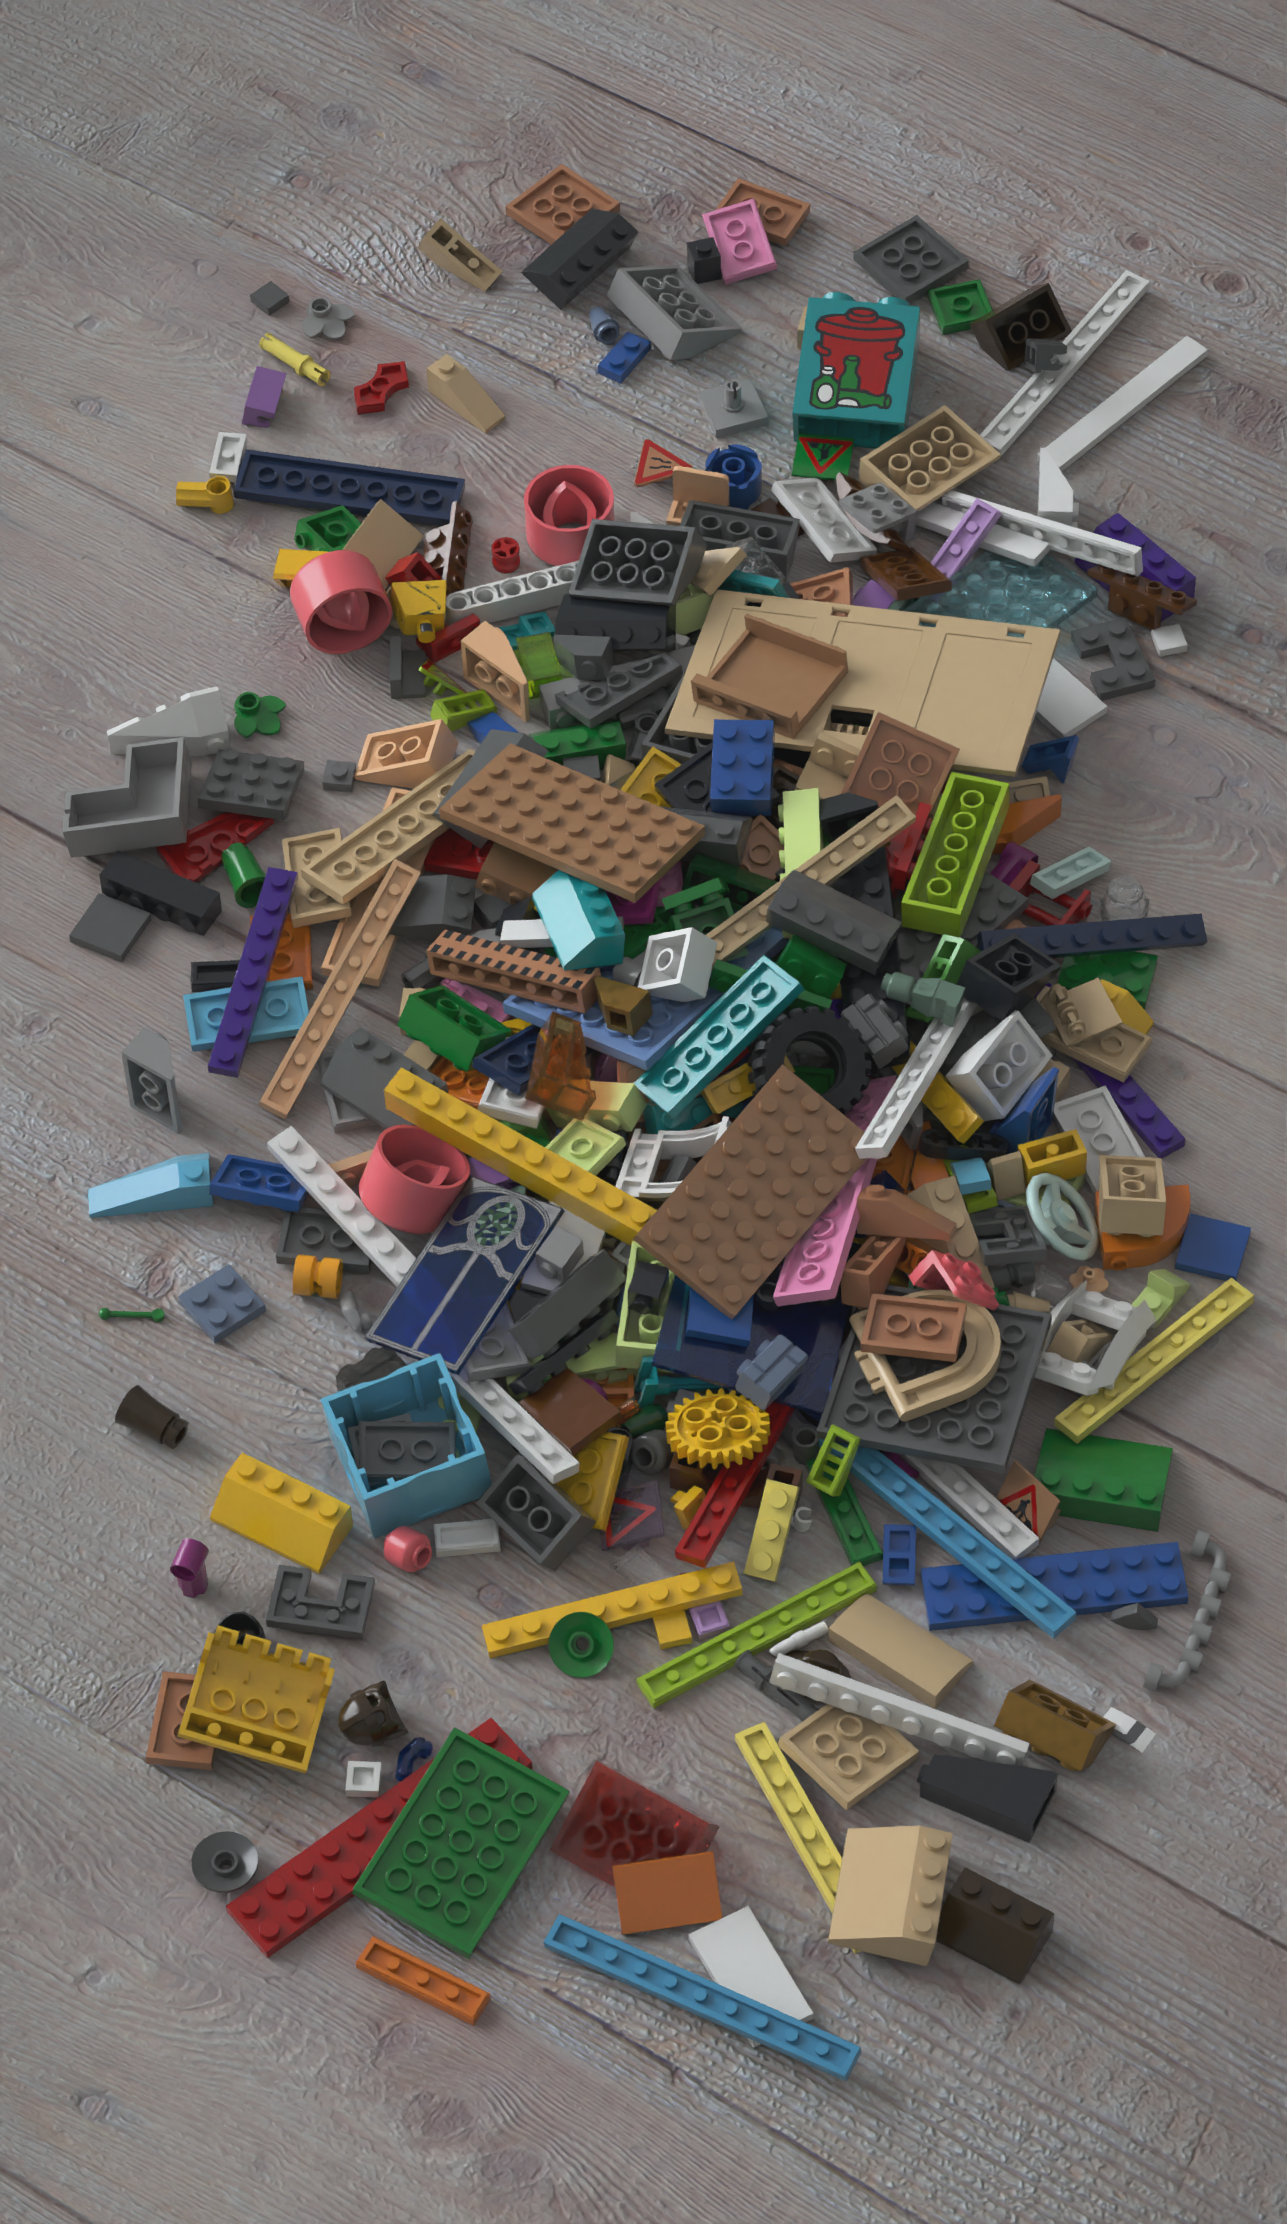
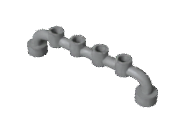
M1198 1529L1190 1554L1203 1558L1204 1552L1210 1554L1214 1558V1565L1177 1671L1170 1675L1162 1673L1164 1666L1151 1662L1143 1685L1146 1689L1156 1691L1157 1686L1177 1687L1186 1681L1191 1670L1198 1672L1203 1653L1197 1652L1200 1643L1204 1645L1208 1643L1213 1628L1207 1625L1209 1617L1216 1619L1222 1600L1216 1598L1218 1591H1226L1231 1573L1225 1572L1227 1568L1226 1553L1220 1545L1209 1540L1211 1533Z

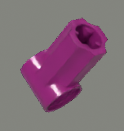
M1011 841L1004 848L999 863L990 874L1009 886L1028 861L1031 860L1038 863L1039 856Z
M189 1538L182 1540L171 1564L170 1571L177 1577L178 1585L183 1590V1595L195 1598L199 1594H205L208 1588L205 1560L209 1550L200 1541Z

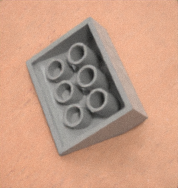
M679 265L618 268L606 295L615 304V307L622 311L630 319L631 323L638 327L646 335V338L654 343L663 352L664 357L669 360L690 359L739 334L742 330Z

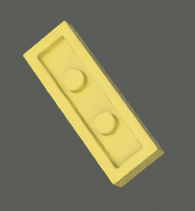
M770 1479L766 1480L743 1574L777 1582L800 1487Z

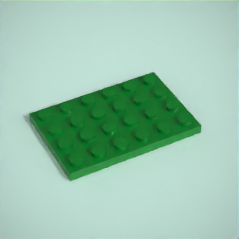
M454 1727L355 1884L352 1894L470 1959L569 1797L570 1791Z

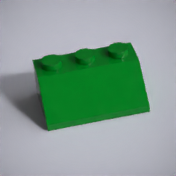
M615 718L605 720L592 729L585 724L529 733L531 739L549 750L544 758L563 765V758L598 755L599 770H603L607 755L610 754L623 760L626 756V743L621 724Z
M444 985L409 994L397 1024L398 1027L406 1031L408 1037L423 1042L430 1047L431 1052L444 1056L453 1062L455 1068L466 1072L475 1069L472 1067L475 1057L503 1042L506 1037L511 1036L513 1031Z

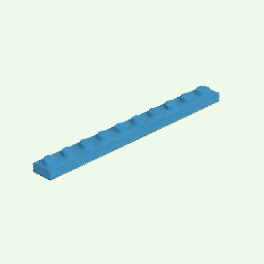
M819 1439L820 1448L822 1447V1444L824 1442L823 1439ZM836 1442L846 1448L849 1446V1444ZM858 1446L850 1469L854 1476L1054 1639L1076 1620L1077 1612L879 1450ZM833 1448L831 1450V1454L843 1459L845 1454Z
M561 1914L556 1918L543 1942L545 1948L846 2082L862 2053L860 2046Z

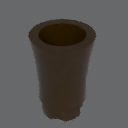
M140 1385L134 1386L126 1394L115 1416V1423L133 1429L172 1449L177 1447L188 1431L189 1422L180 1418L178 1413L152 1397Z

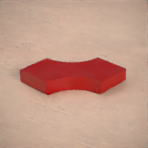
M405 361L378 364L377 372L370 381L355 386L354 397L357 415L385 411V404L392 394L409 388Z

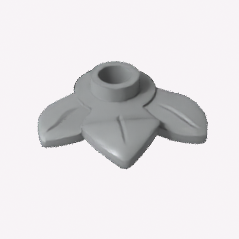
M316 297L310 301L307 307L308 316L303 320L302 327L308 338H314L322 333L327 339L339 340L345 335L344 322L355 317V314L347 305L332 304L325 297Z

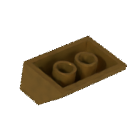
M1028 1680L1008 1691L994 1724L995 1727L1003 1730V1734L1028 1742L1034 1752L1042 1756L1050 1755L1060 1760V1765L1071 1771H1082L1091 1766L1117 1725L1032 1680Z

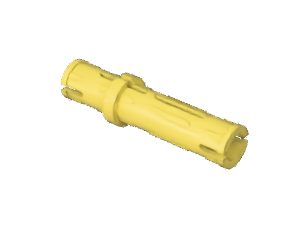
M271 333L264 334L269 341L264 337L261 338L259 347L294 368L299 376H306L319 386L325 385L321 378L326 382L329 381L330 371L315 363L311 356L299 353L274 337Z

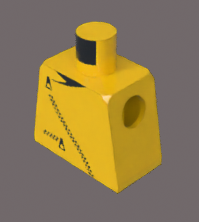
M446 580L394 582L391 584L390 603L402 634L418 635L420 642L429 643L435 639L436 632L444 629Z

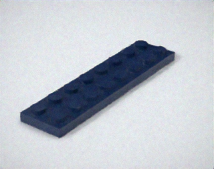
M246 449L233 489V495L237 499L318 510H329L343 505L351 514L367 516L381 499L407 522L444 526L450 522L452 502L458 501L461 504L466 486L465 479Z

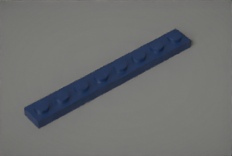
M1202 913L980 931L977 934L979 950L981 952L1014 933L1050 958L1203 946L1208 942Z

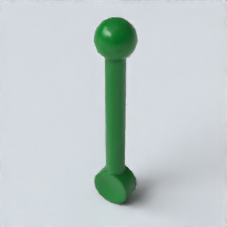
M102 1308L99 1311V1317L103 1320H107L110 1317L152 1318L155 1322H161L164 1320V1311L159 1308L154 1309L152 1312L110 1311L108 1308Z

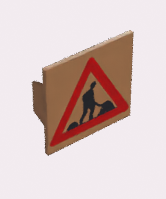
M1015 1460L996 1499L1039 1537L1040 1545L1046 1531L1054 1526L1061 1512V1509H1057L1060 1500Z

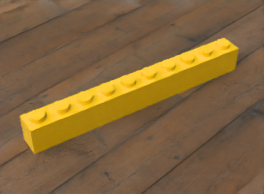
M402 1067L384 1089L387 1110L630 1246L637 1233L657 1211Z

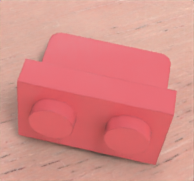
M931 1250L908 1276L913 1285L926 1290L952 1291L960 1299L994 1311L999 1306L994 1297L995 1291L984 1282L981 1277L982 1272L975 1263L971 1261L964 1262L950 1253L943 1254Z

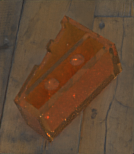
M554 1011L551 1012L538 1033L525 1099L582 1121L594 1103L596 1094L595 1090H591L590 1086L591 1070L590 1067L586 1066L584 1056L587 1051L581 1022Z

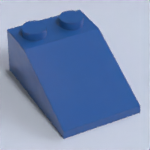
M1053 1067L1033 1081L1001 1122L997 1120L994 1123L990 1134L1000 1135L1008 1141L1007 1154L1017 1152L1018 1145L1043 1138L1053 1123L1059 1069Z

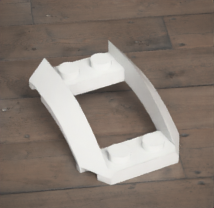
M723 1116L720 1123L706 1128L687 1131L659 1130L658 1135L642 1134L641 1129L635 1128L615 1187L638 1200L666 1201L682 1181L652 1183L660 1159L672 1160L673 1156L678 1154L690 1158L704 1156L732 1122H730L729 1117Z
M1086 1280L1072 1289L1050 1312L1052 1314V1323L1035 1378L1089 1396L1097 1394L1101 1387L1110 1390L1114 1388L1115 1381L1137 1345L1144 1339L1146 1331L1156 1326V1319L1145 1299L1136 1308L1128 1302L1116 1301L1104 1297L1099 1292L1087 1291ZM1071 1314L1118 1330L1097 1370L1085 1363H1076L1062 1358L1057 1353L1045 1352L1061 1324Z

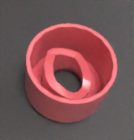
M579 465L556 466L538 474L526 488L524 494L526 539L532 552L539 559L550 565L559 566L579 561L592 519L615 521L612 487L603 475L593 469ZM565 523L584 525L579 528H557Z
M336 550L313 558L297 572L290 587L291 602L306 638L311 646L321 652L344 654L362 649L379 638L391 621L392 606L372 562L358 552Z
M415 1125L392 1126L385 1129L378 1137L360 1179L359 1195L366 1209L382 1223L407 1233H432L436 1230L465 1186L470 1174V1165L462 1151Z

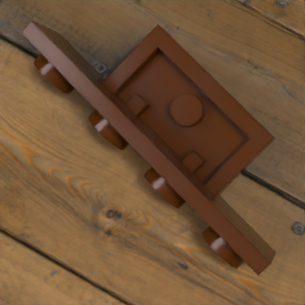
M458 501L452 502L449 524L426 532L423 550L424 559L439 576H442V580H446L447 595L464 589L470 532L473 524L470 512L465 510Z
M1099 564L1087 571L1088 576L1110 585L1108 611L1126 617L1152 630L1161 626L1162 608L1181 615L1197 605V600L1187 596L1184 592L1175 591L1164 586L1161 582L1152 581L1141 575L1135 576Z

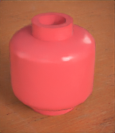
M404 1525L397 1527L384 1540L385 1559L389 1564L405 1572H416L424 1568L432 1557L430 1539L425 1534Z

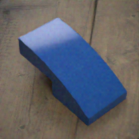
M884 1524L882 1585L915 1586L916 1526Z

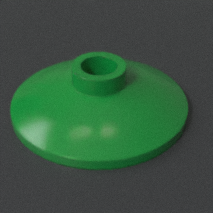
M574 1612L561 1618L553 1627L549 1636V1653L554 1664L565 1674L579 1678L590 1677L602 1671L609 1663L613 1655L614 1639L610 1628L600 1617L588 1612ZM579 1638L587 1639L589 1643L587 1649L582 1650L578 1647L577 1641Z

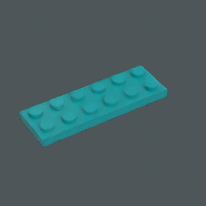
M763 955L664 1053L661 1059L634 1082L640 1093L674 1119L805 989L800 982Z

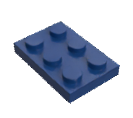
M231 1154L226 1156L212 1179L209 1195L220 1196L225 1200L235 1199L250 1202L256 1206L266 1205L280 1208L283 1211L299 1212L309 1195L306 1189L282 1164Z

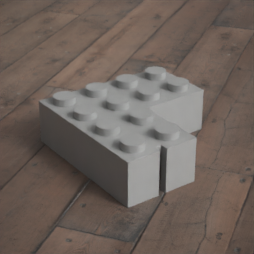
M184 737L127 744L124 784L66 792L64 809L66 814H64L62 832L71 858L117 852V850L144 849L187 842L192 762Z

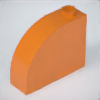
M1189 1185L1165 1186L1166 1210L1163 1235H1154L1152 1237H1143L1138 1234L1129 1233L1111 1235L1107 1232H1100L1099 1191H1095L1094 1212L1098 1227L1103 1270L1113 1269L1121 1271L1126 1268L1144 1267L1157 1263L1172 1254L1181 1244L1189 1220Z

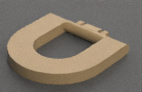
M923 1290L902 1296L966 1303L967 1306L962 1338L967 1346L962 1357L949 1367L903 1384L899 1383L885 1354L861 1352V1350L854 1352L868 1383L871 1384L873 1393L878 1394L879 1392L886 1391L901 1421L906 1422L968 1399L982 1390L993 1378L1001 1359V1340L997 1323L985 1307L960 1299L952 1291ZM868 1309L853 1314L849 1319L860 1343Z

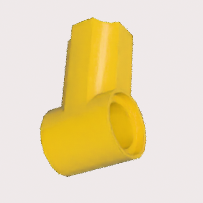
M216 476L207 482H177V506L210 507L214 513H227L234 506L230 481L225 477Z

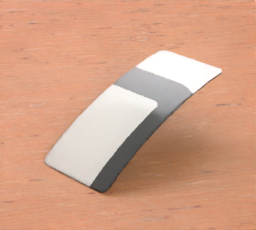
M1113 1707L1104 1716V1718L1117 1724L1112 1734L1124 1740L1141 1753H1143L1156 1735V1733L1137 1720Z

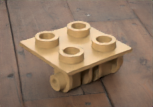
M1099 978L1070 990H1066L1060 984H1054L1049 989V998L1043 1000V1004L1054 1021L1066 1047L1123 1024Z

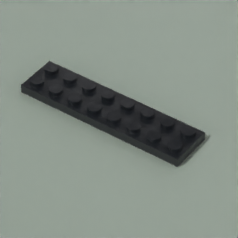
M885 847L877 849L829 885V887L895 919L888 852ZM896 936L876 975L838 958L847 964L840 981L843 1010L852 1004L855 1005L865 995L871 994L876 1001L882 999L892 1013L888 1017L893 1023L899 1020L908 1033V1036L904 1038L909 1047L908 1050L897 1058L894 1057L890 1063L882 1068L905 1064L912 1055L906 1003L887 997L886 992L880 990L886 973H902L898 936ZM868 1054L865 1055V1059L871 1061V1070L881 1069L875 1065Z

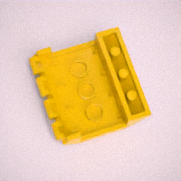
M217 1625L215 1634L208 1632L177 1737L306 1774L335 1669L329 1667L332 1658L309 1652L306 1663L300 1662L303 1652L301 1649L277 1643L275 1653H269L270 1640L246 1634L243 1645L236 1642L239 1631Z

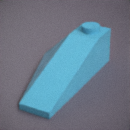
M210 1153L180 1155L88 1189L90 1218L213 1206V1195H209L210 1183L212 1181Z

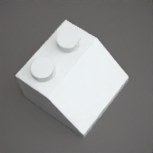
M693 927L649 936L638 988L648 990L650 996L680 1002L705 998L717 942Z

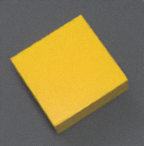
M684 1610L653 1616V1625L660 1650L692 1643V1635Z

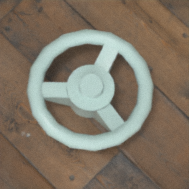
M1041 1173L1033 1176L1026 1189V1202L1031 1218L1040 1231L1044 1243L1051 1245L1056 1251L1070 1259L1082 1261L1093 1257L1099 1245L1098 1227L1094 1215L1084 1198L1070 1183L1057 1175ZM1047 1185L1041 1204H1039L1038 1191L1041 1186ZM1061 1193L1075 1206L1086 1230L1078 1226L1075 1211L1065 1201L1061 1200ZM1070 1244H1084L1086 1246L1083 1248H1077L1071 1246Z

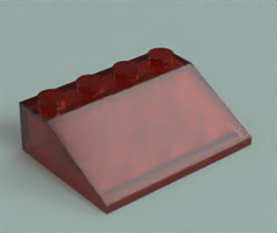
M596 1761L550 1851L615 1887L612 1866L707 1852L720 1826L616 1768Z

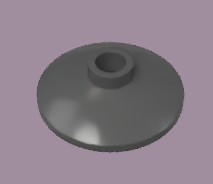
M229 1831L214 1833L204 1838L196 1846L191 1858L192 1872L197 1882L210 1891L218 1893L237 1891L246 1886L257 1872V1850L248 1838L239 1833ZM223 1865L231 1866L228 1870L220 1869Z

